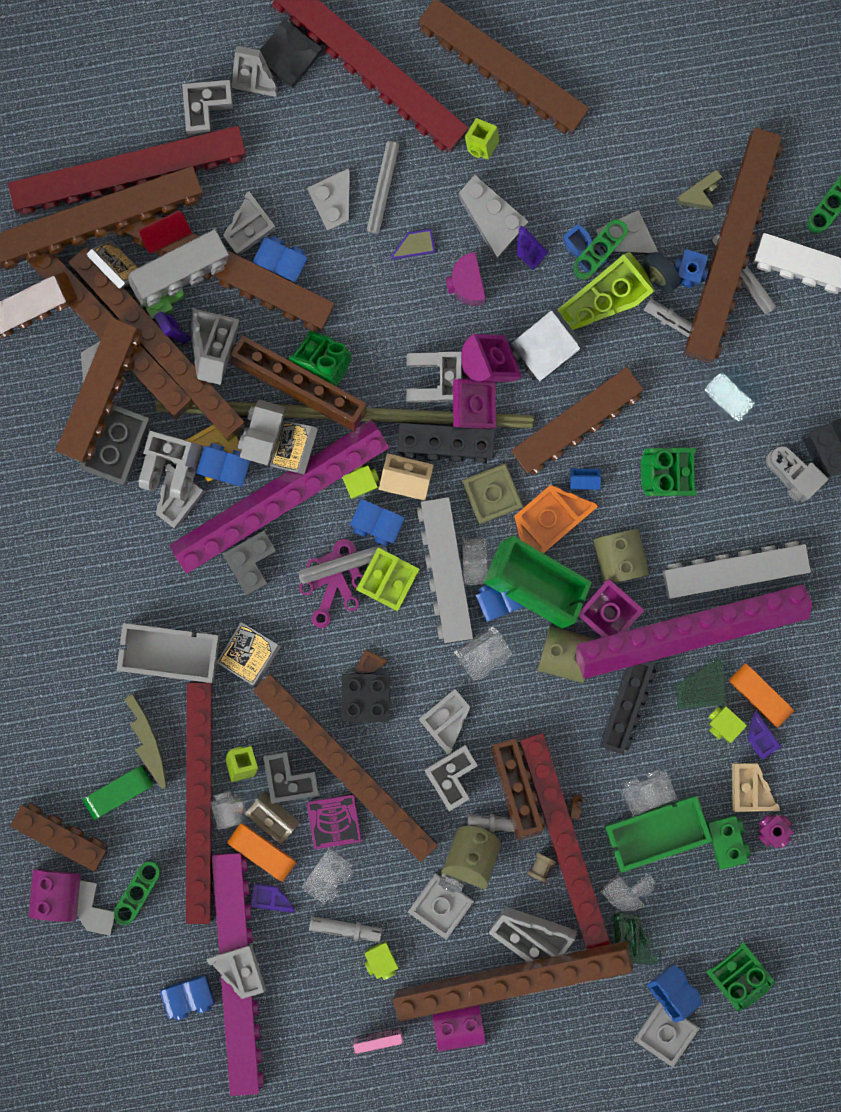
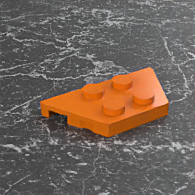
M550 485L514 516L519 538L533 548L545 553L598 506L593 502Z

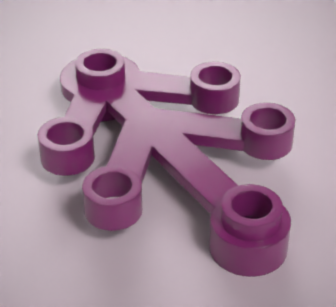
M339 540L335 543L333 552L319 559L309 560L307 568L310 567V563L313 561L322 564L344 557L340 554L342 547L349 549L348 555L356 553V547L350 540ZM358 567L349 570L353 577L352 584L355 588L358 587L355 584V579L363 577ZM342 572L306 583L311 586V590L308 593L302 591L303 583L299 586L300 593L307 596L313 590L328 583L319 610L312 614V623L318 628L327 627L331 621V616L328 612L337 586L344 599L345 608L349 611H354L358 608V600L353 597ZM350 599L356 602V606L352 609L347 607V601ZM319 614L325 615L326 620L324 623L317 622L316 618Z

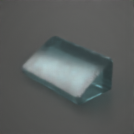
M720 372L704 389L737 422L756 404L723 372Z

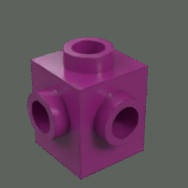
M775 813L772 816L768 814L759 822L760 826L757 830L761 835L758 837L767 847L771 845L775 849L779 846L783 848L792 840L790 836L794 832L790 827L793 825L784 815L779 817ZM776 827L781 829V833L778 836L773 835V829Z

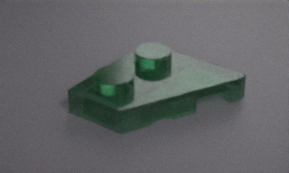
M716 659L675 685L678 709L726 705L721 659Z
M625 913L614 914L615 943L629 942L634 964H658L657 957H652L647 946L650 941L647 934L643 931V925L639 916Z

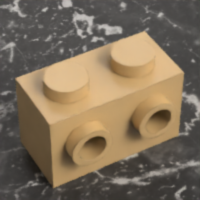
M387 453L379 490L425 501L434 465Z

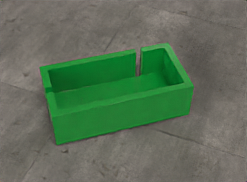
M515 536L500 542L483 582L500 593L507 591L505 596L562 629L576 623L583 606L580 602L585 600L592 584L588 579Z
M696 795L674 801V807L668 803L604 825L610 845L617 848L612 851L621 873L712 842Z

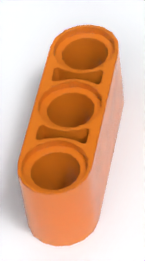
M746 663L728 680L776 728H779L794 712Z
M243 823L238 825L227 841L230 846L281 882H284L297 863L289 855Z

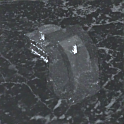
M486 537L462 538L464 585L484 584L483 582L488 573Z
M647 873L634 886L629 888L617 874L600 891L616 908L623 911H634L644 906L638 898L641 895L646 897L654 890L652 885L656 882Z

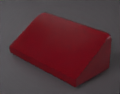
M181 210L138 230L149 254L192 234Z

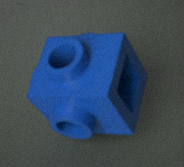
M687 249L684 250L682 258H677L674 265L680 277V285L693 288L694 285L698 286L701 281L705 282L709 270L708 267H705L707 255ZM688 267L692 268L694 272H690Z

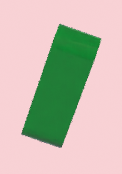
M841 176L808 217L807 227L810 232L814 234L823 233L840 213ZM833 197L837 199L839 203L838 208H831L827 203L828 198ZM815 216H820L824 219L823 227H817L814 224L813 218Z
M616 219L608 223L577 258L573 265V273L578 279H589L623 242L628 231L627 225L623 221ZM614 226L619 227L622 230V236L618 238L613 237L610 234V228ZM597 244L604 245L606 254L602 256L597 255L594 252V246ZM581 262L588 263L591 268L590 272L586 274L581 273L578 270V264Z
M141 765L85 797L82 801L93 820L154 785Z
M148 860L139 867L114 910L116 922L121 925H127L136 918L162 873L159 863ZM150 865L155 868L156 875L154 878L145 876V866ZM139 886L143 889L144 895L141 899L133 897V887ZM120 908H129L132 912L131 918L123 919L119 914Z

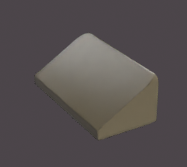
M265 792L259 796L245 813L246 816L280 845L299 824V821L278 803L271 804L270 796Z

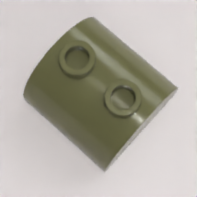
M639 529L593 539L602 583L607 579L617 583L650 575Z
M549 625L537 671L584 683L585 679H583L576 661L577 644L595 640V637Z
M462 826L458 828L441 873L486 890L501 849L500 840L493 833L480 827Z

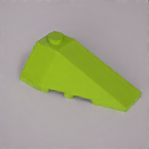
M628 252L562 305L558 312L571 329L575 330L633 308L655 290L644 268L632 253Z

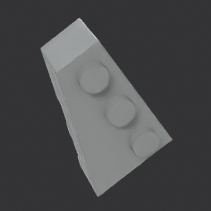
M476 175L459 192V199L497 261L518 237L520 226L526 228L529 221Z
M193 309L190 336L197 379L221 385L230 354L236 342L239 319Z
M505 907L492 924L489 934L529 962L564 954L575 940L578 931Z

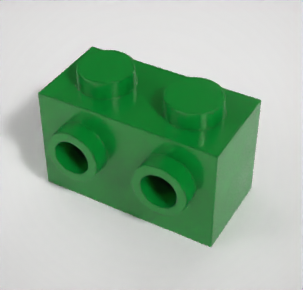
M730 815L706 822L712 839L711 843L717 866L720 870L748 863L747 857L751 855L748 843H743L741 833H744L741 819L737 820L735 815Z

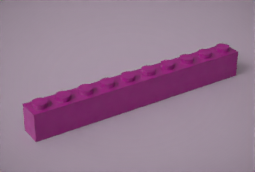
M369 420L358 427L355 432L348 433L311 456L304 474L287 471L169 546L187 574L382 453L389 446L373 421Z
M803 584L577 644L576 661L583 679L809 619L812 602Z
M240 852L212 855L219 954L253 943V931L248 929L247 919H251V906L246 905L245 895H249V881H244V871H248L247 857H242ZM221 977L230 1096L259 1094L260 1087H264L263 1072L259 1073L258 1063H262L261 1048L257 1049L256 1039H260V1025H255L254 1016L259 1015L258 1001H253V996L241 999L234 991L232 985L227 984Z

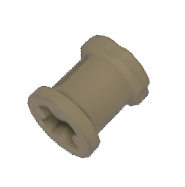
M537 852V859L527 874L546 883L548 872L551 866L555 865L556 861Z

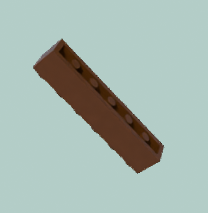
M110 317L56 448L57 452L85 463L93 458L97 448L94 446L96 440L102 436L106 427L103 424L105 418L113 411L115 402H113L116 392L119 393L124 383L122 379L125 370L128 371L133 361V357H131L134 348H138L142 340V335H140L142 329Z
M243 335L230 354L232 365L354 432L367 413V404Z
M626 367L510 452L526 475L530 472L535 475L545 468L543 463L551 458L555 461L564 454L562 449L570 444L573 448L584 440L582 437L587 431L594 433L603 426L602 420L608 416L612 420L623 412L620 408L627 402L631 406L641 399L640 393L643 391V388Z

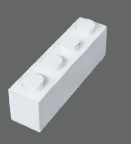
M766 233L762 234L752 262L757 264L758 269L770 272L771 269L778 271L781 277L787 279L797 277L803 279V284L813 287L818 284L824 286L825 291L833 294L841 292L840 257Z

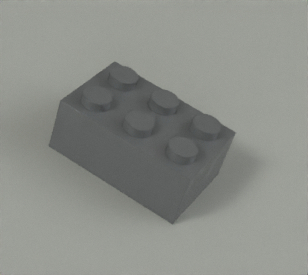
M114 405L113 411L110 415L106 416L103 423L106 425L104 433L100 438H97L94 445L97 448L93 458L89 459L87 463L81 462L79 469L127 487L152 420Z

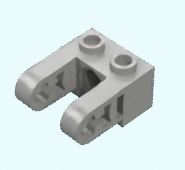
M462 352L406 354V366L440 367V385H438V388L407 389L406 402H453V379H466L461 363Z
M150 431L143 453L146 456L139 477V487L151 492L156 490L165 461H173L177 465L170 487V496L178 500H186L191 490L203 445Z
M778 447L766 456L767 467L789 489L787 491L788 495L796 502L798 500L801 502L809 500L828 480L812 462L805 465L787 447ZM778 455H781L783 457L781 459V463H777L776 461L778 459ZM789 462L792 466L784 470V468L788 467L787 464Z

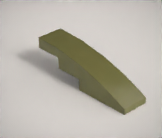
M131 694L124 699L137 718L130 726L143 744L135 751L161 789H164L168 786L164 760L156 734L135 694Z

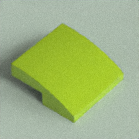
M377 548L356 590L398 611L419 568Z

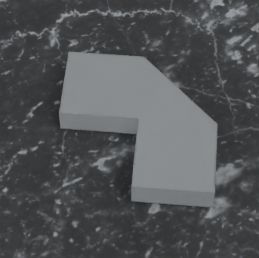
M80 879L77 908L78 918L87 931L110 936L115 919L114 911L93 907L98 883Z

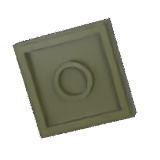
M506 463L462 480L479 525L523 508Z

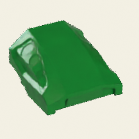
M308 331L307 338L296 353L289 357V361L337 387L347 372L352 352L346 350V346L343 343L335 342L330 337Z
M696 448L645 449L641 459V486L645 495L697 496L694 477V453H696Z
M744 942L717 966L706 971L737 1012L751 1006L775 984L773 978Z

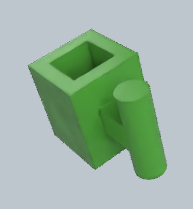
M183 290L171 297L167 294L160 298L161 302L150 308L148 305L145 307L151 319L155 322L154 315L159 311L168 315L174 313L172 304L183 301L186 296Z

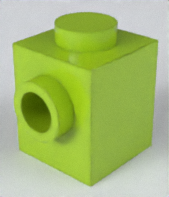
M476 118L465 136L468 152L474 157H483L489 160L499 143L497 126Z
M363 465L342 477L352 500L378 489L376 483L380 482L376 470H370L369 466L363 467Z
M717 706L708 716L711 719L708 722L711 726L709 731L717 739L720 740L723 737L728 743H732L747 726L726 706H723L721 709Z
M252 746L245 748L236 747L228 752L225 762L231 782L255 776L258 767Z
M386 940L364 951L368 960L364 964L370 976L375 974L376 979L382 977L383 980H386L396 974L395 970L398 969V964Z

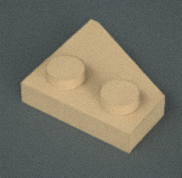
M732 763V811H779V805L775 803L770 793L771 789L764 780L758 763Z

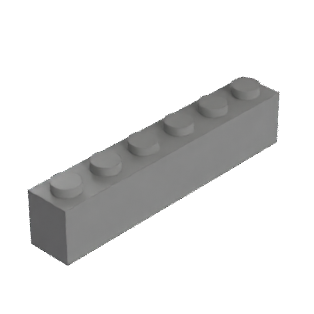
M449 497L421 502V507L417 508L419 522L424 521L425 531H421L423 546L428 545L429 554L425 555L427 569L432 568L433 578H429L431 592H436L437 601L433 602L435 616L440 615L441 625H437L439 639H444V643L473 639Z
M799 541L784 543L785 548L777 550L775 545L761 548V553L752 554V549L738 552V557L729 558L728 554L714 556L715 561L707 563L705 558L691 561V566L682 567V562L668 565V570L663 571L668 599L810 573L806 544L799 545Z

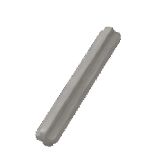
M393 141L386 143L367 231L373 234L380 232L399 144Z
M720 233L712 239V242L715 244V246L717 244ZM748 266L745 269H741L739 277L743 278V285L764 314L773 311L776 305Z
M379 545L300 570L299 579L303 584L369 564L377 548L386 552L387 548L384 545Z

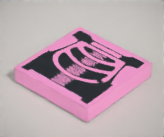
M401 1028L354 1038L353 1046L355 1053L358 1054L402 1044L403 1035Z

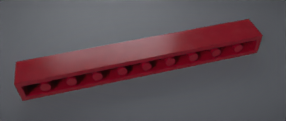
M271 0L273 2L271 6L280 14L285 12L291 17L289 21L296 28L300 29L302 27L308 32L307 37L317 45L320 42L325 46V52L334 60L339 58L344 63L343 67L351 75L356 73L362 78L361 83L370 91L374 88L380 93L378 97L386 105H394L398 109L397 114L405 121L410 119L415 123L416 126L414 128L424 137L429 135L434 140L432 142L434 146L440 151L444 152L446 150L451 153L467 134L468 127L320 0Z
M235 126L8 182L14 211L17 214L21 213L22 216L34 214L35 209L44 207L45 210H51L64 202L76 204L81 202V198L88 196L91 199L104 196V192L113 190L116 193L127 189L129 186L139 185L193 166L195 173H197L196 170L198 169L214 170L220 167L219 164L226 162L229 165L238 164L243 161L242 158L247 156L240 128Z
M187 683L186 924H210L212 922L213 683Z
M539 733L520 739L519 741L586 949L609 945L610 941L544 735Z

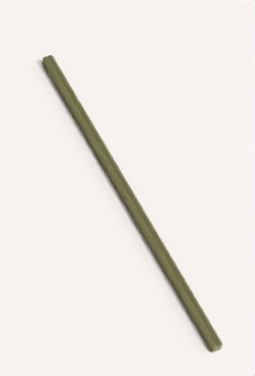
M156 400V411L168 412L167 409L158 400ZM227 402L239 416H248L251 406H256L257 404ZM195 404L184 412L203 414ZM277 404L286 407L284 418L332 420L306 405ZM367 408V413L362 421L372 420L375 422L454 425L453 412ZM496 414V427L533 428L534 416Z

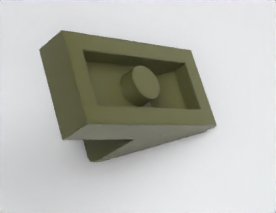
M715 170L680 195L676 202L678 205L712 210L714 206L704 192L706 191L709 194L720 186L718 182L722 176Z

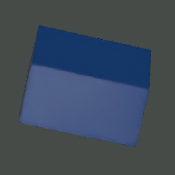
M571 468L570 490H600V469Z

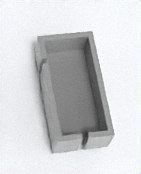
M214 229L130 272L128 282L141 307L148 305L150 308L160 303L161 297L167 294L170 297L183 290L181 287L189 283L191 286L198 284L204 280L203 276L211 272L212 275H215L224 270L229 254Z
M123 623L120 645H127V650L119 649L117 671L214 683L220 636L197 633L196 637H194V632Z

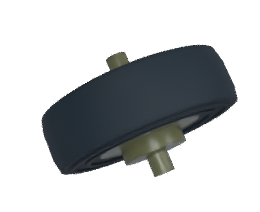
M653 252L643 261L644 269L650 281L659 289L670 293L680 285L679 274L673 263L660 253Z

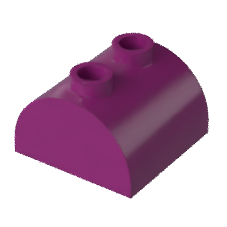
M475 252L461 257L453 267L452 276L446 277L448 294L454 293L459 301L469 306L485 304V294Z
M473 334L464 343L461 363L464 374L472 380L514 382L522 377L505 335Z
M607 579L581 608L578 617L603 638L626 632L643 613L644 609L611 580Z
M33 868L28 917L57 922L76 921L81 873Z
M479 1005L432 1014L438 1052L486 1044Z

